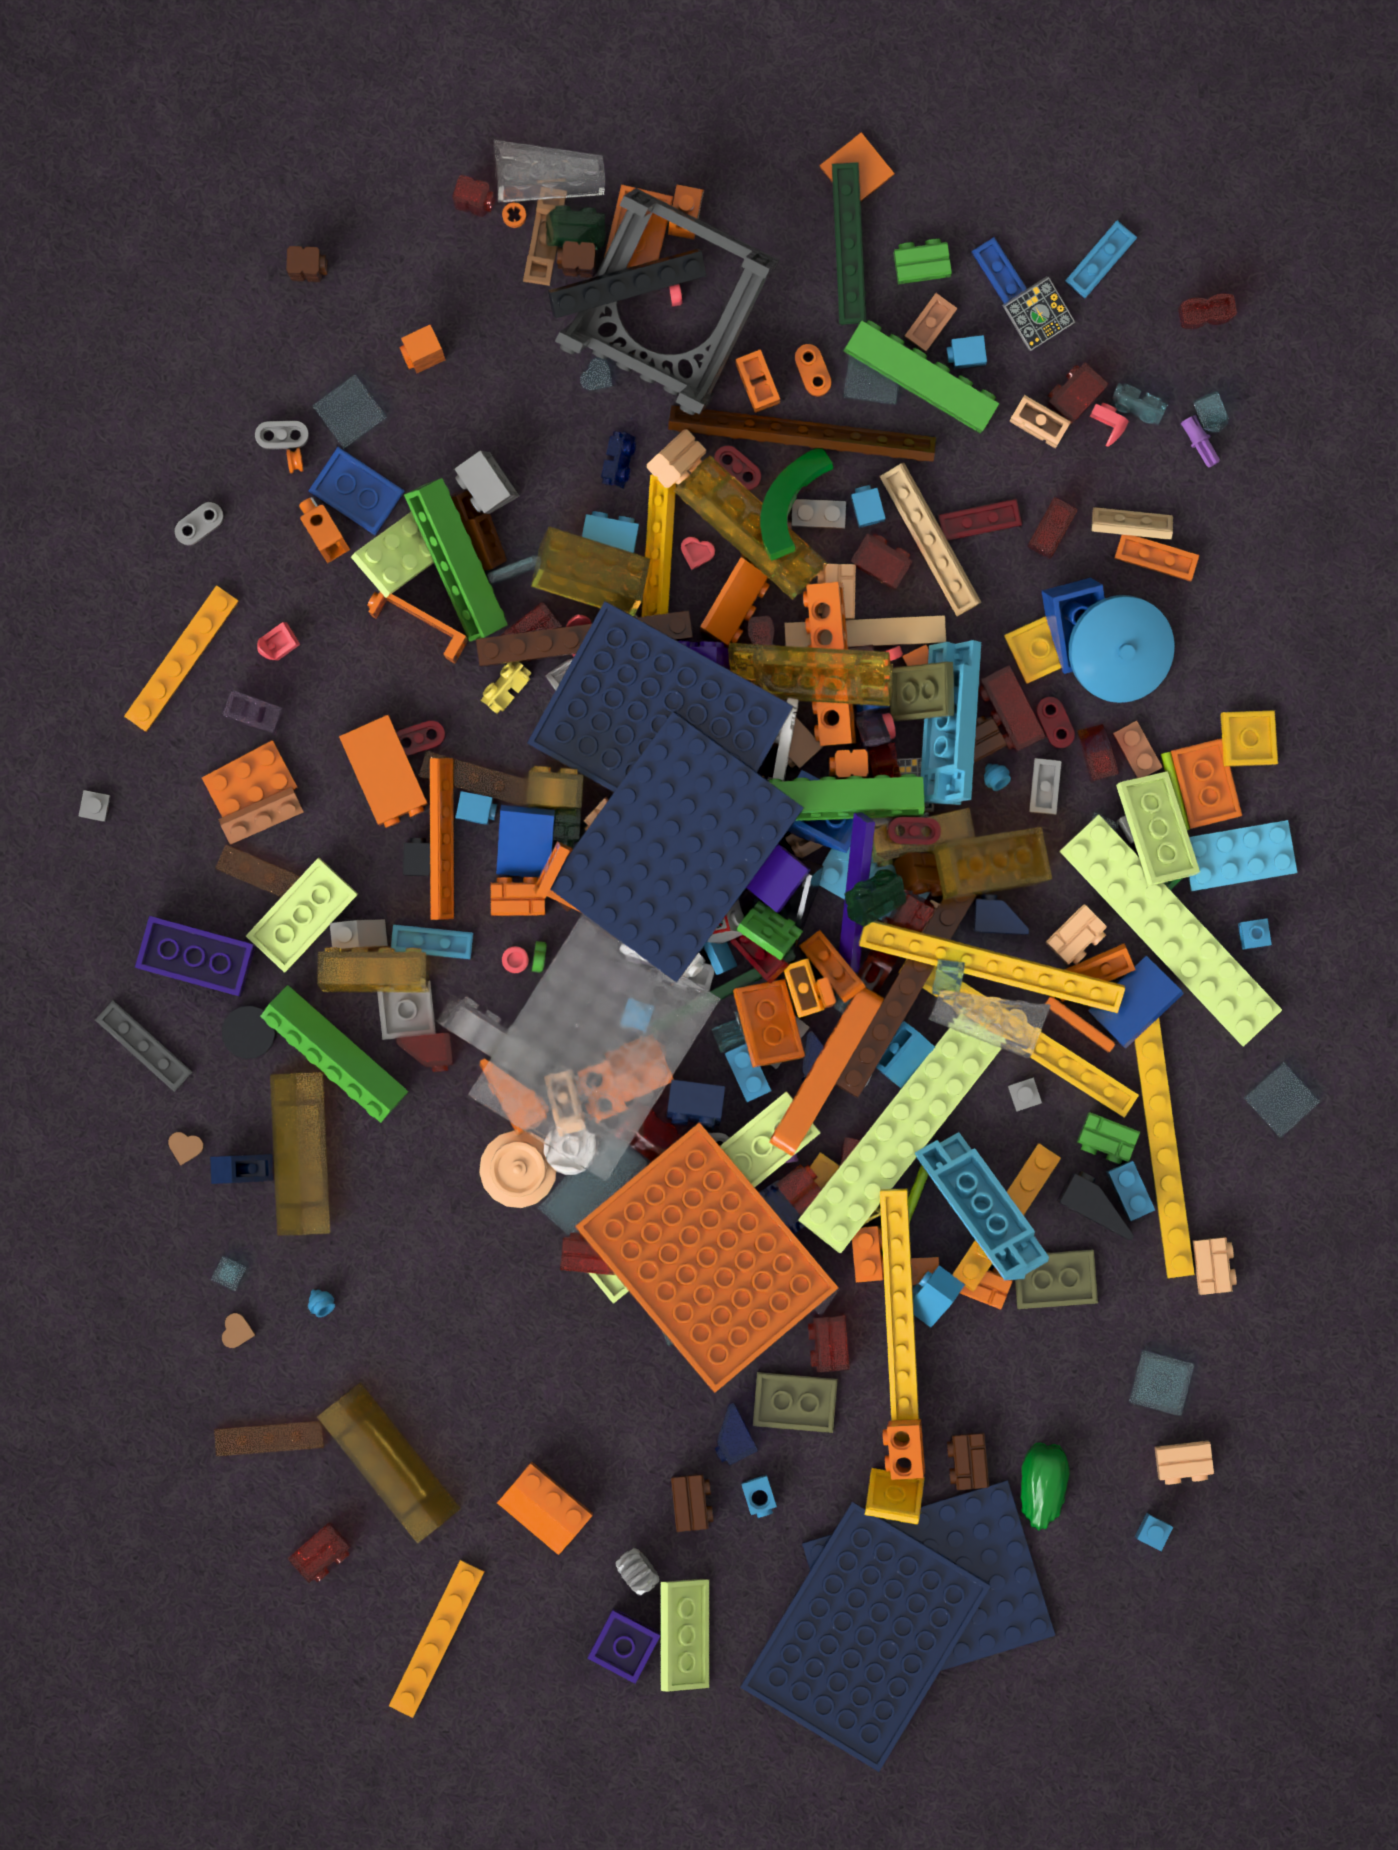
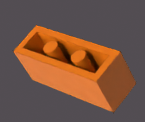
M431 325L401 338L403 346L399 348L408 369L414 368L416 373L446 360Z

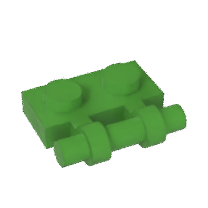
M761 901L757 902L736 929L779 960L785 956L796 939L798 940L803 933V930L795 926L796 922L790 918L788 920Z

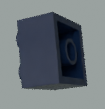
M671 1080L667 1119L672 1120V1124L687 1126L688 1122L700 1123L705 1129H714V1126H720L725 1086Z

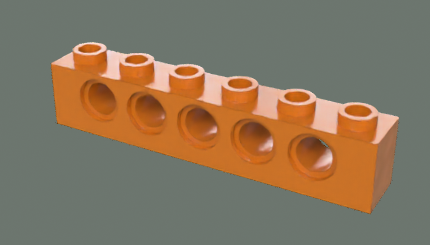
M843 583L807 585V591L803 592L804 606L809 609V618H806L805 625L807 634H811V645H808V657L810 661H813L814 671L810 672V683L812 688L815 687L816 698L812 699L813 713L818 716V725H815L814 728L815 739L820 741V746L855 744L856 733ZM826 603L830 607V614L826 618H821L818 609L822 604ZM826 630H829L833 636L831 643L828 645H824L821 642V634ZM827 657L833 658L835 662V667L830 672H826L823 668V661ZM829 684H834L837 688V694L832 699H829L825 694V689ZM833 710L839 714V722L834 726L830 725L827 720L828 714Z

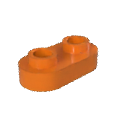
M802 345L795 353V363L805 389L812 396H823L831 387V378L821 352L814 345ZM811 353L813 360L806 362L803 359V355ZM821 378L823 384L817 387L813 384V380Z

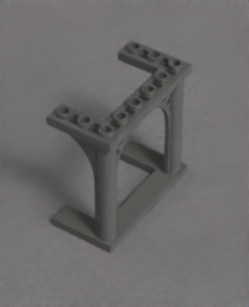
M635 188L624 195L619 205L627 209L595 277L627 268L651 215L654 213L744 258L741 267L745 269L717 327L703 344L688 352L679 354L654 352L640 345L627 332L620 319L616 301L578 312L575 320L559 332L555 342L561 344L560 349L570 354L580 353L586 347L593 349L592 354L605 360L609 357L617 361L616 366L628 372L632 369L640 373L639 377L652 384L656 381L664 385L663 389L678 396L676 403L681 405L680 409L691 415H694L695 412L700 414L711 403L715 395L712 391L767 277L776 269L780 260ZM606 306L612 310L611 316L600 317L602 312L606 313ZM612 322L617 326V331L614 335L605 337L599 333V327L603 323ZM618 337H622L626 340V345L621 347L622 343H613V341ZM642 351H645L647 353V358L641 357L640 353ZM696 354L704 355L703 359L699 361L702 362L701 367H699L697 360L694 358ZM682 359L688 360L692 365L693 374L689 378L682 376L678 366ZM667 360L673 364V372H671L668 366L663 367L664 361Z

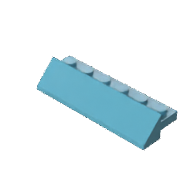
M975 640L957 644L943 642L929 645L928 664L953 662L954 716L924 719L921 777H923L925 803L961 805V801L971 800L981 659V642Z
M959 1132L940 1143L936 1140L915 1152L916 1158L1004 1280L1025 1279L1027 1273L1048 1262L1049 1256L1034 1237V1229L975 1148L971 1149Z

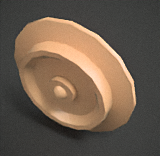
M515 1130L501 1134L488 1144L481 1157L479 1173L484 1188L494 1200L508 1207L523 1208L538 1203L549 1193L556 1179V1170L548 1163L544 1155V1140L531 1132H524L519 1136Z

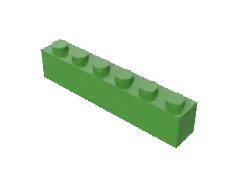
M870 320L867 323L860 322L843 350L845 353L979 433L983 432L999 405L998 402L994 401L996 397L984 389L981 392L972 387L973 383L960 375L958 378L949 373L950 369L942 363L936 362L933 364L926 360L927 355L916 348H913L911 351L903 346L904 341L893 334L889 337L880 332L882 328Z
M440 478L428 482L404 494L469 642L484 638L507 626L504 612L496 600L493 588L488 582L482 568V563L475 553L471 538L463 526L460 514L455 508L449 489L443 479Z
M905 774L898 778H890L888 775H877L869 779H863L861 776H850L847 779L836 780L834 777H823L820 780L811 781L808 778H796L793 781H782L781 779L768 780L805 807L795 821L853 819L854 813L863 812L869 818L924 816L923 777H917L915 774Z
M288 985L269 1003L260 1016L266 1021L268 1026L281 1034L310 1063L315 1064L326 1074L328 1079L340 1086L351 1099L357 1101L366 1109L370 1116L376 1118L380 1123L409 1092Z

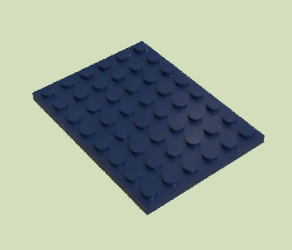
M604 601L527 744L615 792L672 712H675L758 773L794 706Z
M672 712L566 858L550 890L677 983L805 807L677 713Z
M1008 1480L989 1485L988 1488L976 1489L921 1506L918 1524L882 1518V1520L991 1585L940 1671L1055 1636ZM832 1534L802 1543L810 1570Z
M852 1501L740 1688L879 1772L991 1585L881 1518L865 1515V1509Z

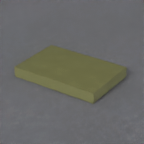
M953 662L889 668L890 711L894 722L954 716Z
M1094 1250L1047 1253L1049 1256L1048 1262L1027 1273L1025 1279L1015 1280L1017 1309L1098 1303Z
M757 1372L753 1426L833 1433L838 1379Z

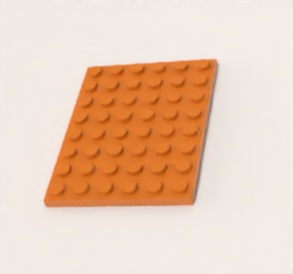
M700 1123L695 1125L575 1226L714 1393L838 1289V1286Z

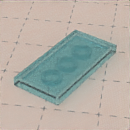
M608 1127L597 1140V1155L593 1164L581 1173L566 1175L538 1209L573 1240L579 1243L583 1236L575 1226L641 1172L649 1162Z

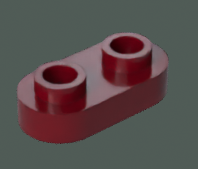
M723 446L716 451L714 463L722 474L742 490L751 491L758 487L761 481V472L755 464L732 446ZM726 455L731 456L733 459L729 465H725L722 462L723 457ZM751 473L753 476L752 481L745 482L742 478L743 475Z
M1054 697L1042 699L1037 705L1036 713L1048 741L1056 748L1068 747L1073 742L1075 733L1062 703ZM1052 705L1055 708V713L1048 715L1045 711L1046 706ZM1058 730L1066 732L1065 739L1057 738L1056 733Z
M426 721L396 733L400 743L404 738L411 739V746L408 748L403 747L406 756L436 748L445 739V730L436 721ZM429 730L437 732L435 739L430 740L427 738Z
M896 817L887 824L886 834L889 840L896 844L930 845L940 838L941 827L932 818ZM898 825L903 828V833L900 836L895 832ZM924 826L929 829V834L926 837L921 832Z

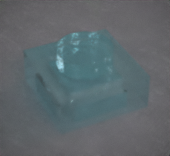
M223 1255L211 1280L236 1291L247 1267Z

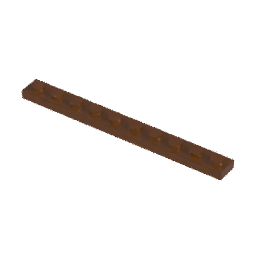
M671 405L668 430H676L678 432L687 429L689 432L708 436L717 435L733 439L742 438L759 442H775L785 445L832 449L840 452L849 451L866 455L874 454L891 458L915 459L917 461L934 462L936 437L708 409H704L700 414L695 412L694 415H691L681 410L680 406Z
M969 854L955 877L956 883L948 889L923 933L950 940L992 867ZM907 959L838 1078L836 1086L856 1098L859 1097L934 969V965Z

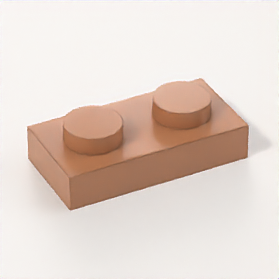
M935 293L904 338L926 353L958 308Z
M1137 721L1113 733L1137 778L1148 776L1162 768L1160 761Z

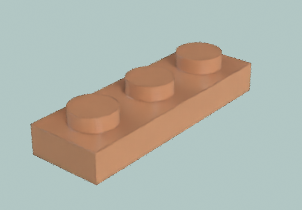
M291 787L218 820L231 845L303 813V809Z

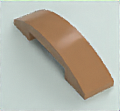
M545 184L540 186L523 282L550 286L559 243L567 188Z

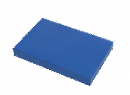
M337 447L309 489L311 494L375 536L405 492L339 447Z
M501 805L496 874L540 877L552 853L555 810Z
M1147 956L1135 966L1136 970L1127 973L1117 983L1125 986L1118 1013L1091 1007L1088 1010L1125 1049L1184 994Z

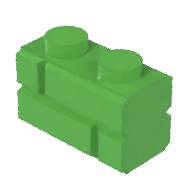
M941 239L927 240L925 245L916 247L912 242L898 245L899 249L894 250L898 285L951 277L952 271L947 242L941 243Z
M1088 1112L1077 1143L1082 1144L1081 1150L1096 1155L1098 1150L1107 1154V1160L1121 1165L1122 1160L1129 1162L1140 1132Z

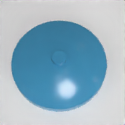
M1129 595L1111 596L1090 606L1076 622L1069 641V661L1076 679L1087 691L1098 698L1110 702H1130L1151 693L1162 683L1168 674L1174 657V636L1166 617L1151 603Z

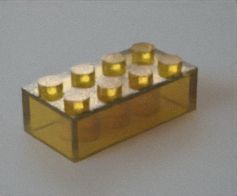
M548 527L540 543L531 587L601 608L604 601H607L634 617L642 602L650 558Z
M534 766L524 774L522 806L571 810L581 808L584 775H578V769L562 768L557 773H551V767Z
M1042 827L948 841L933 847L944 900L1038 885L1052 880Z
M327 947L325 952H318L317 984L322 992H429L430 960L427 953L422 952L420 948H406L405 952H395L394 948H379V952H368V948L355 947L352 948V952H341V948Z

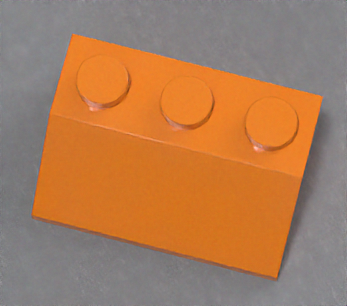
M741 557L701 624L700 632L717 642H723L726 647H729L731 642L736 645L743 633V630L739 629L744 619L750 621L756 610V607L753 606L758 596L763 598L770 586L766 582L768 575Z
M532 1461L497 1502V1504L558 1555L593 1516L589 1509Z

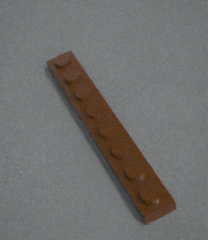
M689 611L637 618L675 640L693 638ZM592 624L476 639L479 666L576 654Z

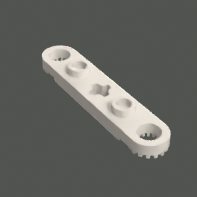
M787 699V702L793 705L794 708L774 742L778 743L779 746L773 778L768 777V780H785L796 713L794 712H797L798 699Z

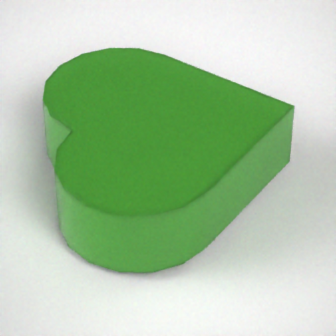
M536 941L531 972L541 973L543 971L546 942Z

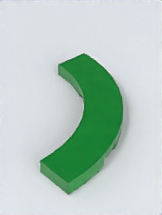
M815 448L788 465L778 475L766 493L760 514L762 541L771 561L795 552V544L788 531V514L797 498V493L803 486L806 487L822 474L833 470V463L823 448Z

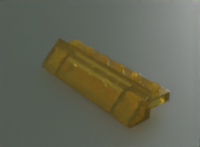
M710 455L674 490L684 502L690 505L791 599L801 594L807 585L828 564L789 527L788 531L795 544V552L771 561L766 553L760 528V514L763 503Z
M729 643L730 671L782 700L793 698L799 701L890 706L893 664H890L889 652Z
M323 1072L270 1075L277 1236L330 1233V1197Z
M361 1382L317 1416L417 1544L461 1509Z

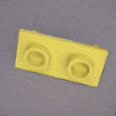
M519 662L507 663L500 672V678L495 684H489L483 692L484 697L481 701L490 706L489 708L496 714L500 710L503 712L515 698L508 690L512 688L519 693L530 680L529 676L532 673Z

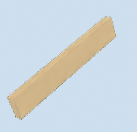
M901 463L879 476L956 616L982 603L905 463Z
M945 616L846 620L848 647L946 642ZM805 622L785 623L786 650L808 649V645H811V634H807ZM826 630L821 634V642L824 645L830 644L833 636L829 630Z

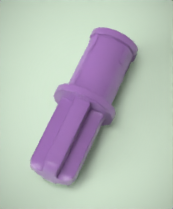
M1196 415L1187 418L1181 425L1192 442L1191 447L1197 448L1207 467L1216 465L1220 459L1209 441L1211 436L1205 433Z

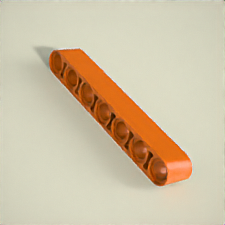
M866 987L852 997L774 1131L769 1143L791 1156L795 1154L884 1000L883 997Z

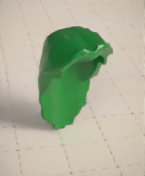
M1041 1442L1035 1443L1027 1451L1022 1463L1020 1497L1022 1513L1026 1519L1030 1520L1031 1527L1036 1528L1038 1531L1047 1529L1049 1523L1060 1516L1061 1507L1065 1501L1070 1469L1067 1456L1060 1445L1052 1444L1047 1446Z

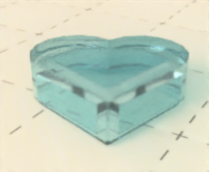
M595 358L589 363V370L584 371L580 377V383L584 389L593 391L613 387L609 365L605 359Z

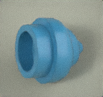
M988 763L985 767L984 780L988 788L998 791L1010 782L1009 770L1004 765Z
M312 1290L308 1308L317 1317H324L335 1308L334 1298L327 1291Z

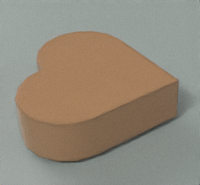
M182 1132L172 1134L168 1140V1145L180 1165L199 1155L204 1148V1143L200 1137H188Z
M233 1313L225 1320L226 1330L222 1334V1341L226 1347L235 1348L256 1334L243 1315Z

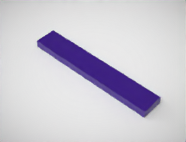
M863 812L854 813L839 947V954L854 972H859L862 947L859 946V940L865 922L875 822Z

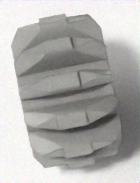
M633 1548L625 1552L616 1561L618 1572L636 1594L642 1595L645 1592H649L659 1582L657 1571L639 1549Z

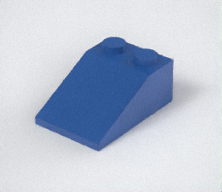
M1092 578L1042 590L1045 616L1064 674L1073 672L1069 661V641L1076 622L1090 606L1105 598L1103 585Z
M801 770L800 774L797 777L808 778L809 781L820 780L803 770ZM853 819L795 821L788 832L799 838L847 853L851 844Z

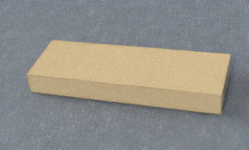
M1095 507L1092 512V531L1172 539L1173 516Z

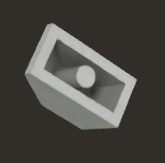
M385 919L330 923L332 950L334 952L388 946Z

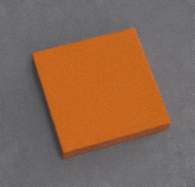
M862 132L820 165L822 171L833 183L832 164L859 162L861 201L895 174Z

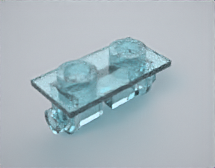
M1118 383L1110 405L1120 412L1130 413L1139 417L1145 423L1159 425L1168 404L1164 403L1163 399L1146 393L1144 399L1141 400L1139 395L1142 390L1132 387L1127 383H1124V385Z

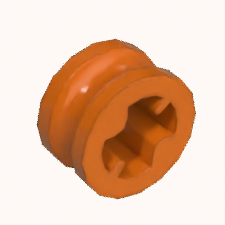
M512 202L504 207L502 217L507 226L517 228L524 224L526 211L521 204ZM515 208L519 209L521 219L517 222L515 219L514 222L509 221L510 215L508 211L510 209L515 211Z
M296 448L294 452L287 449L290 473H294L296 469L303 472L300 448Z

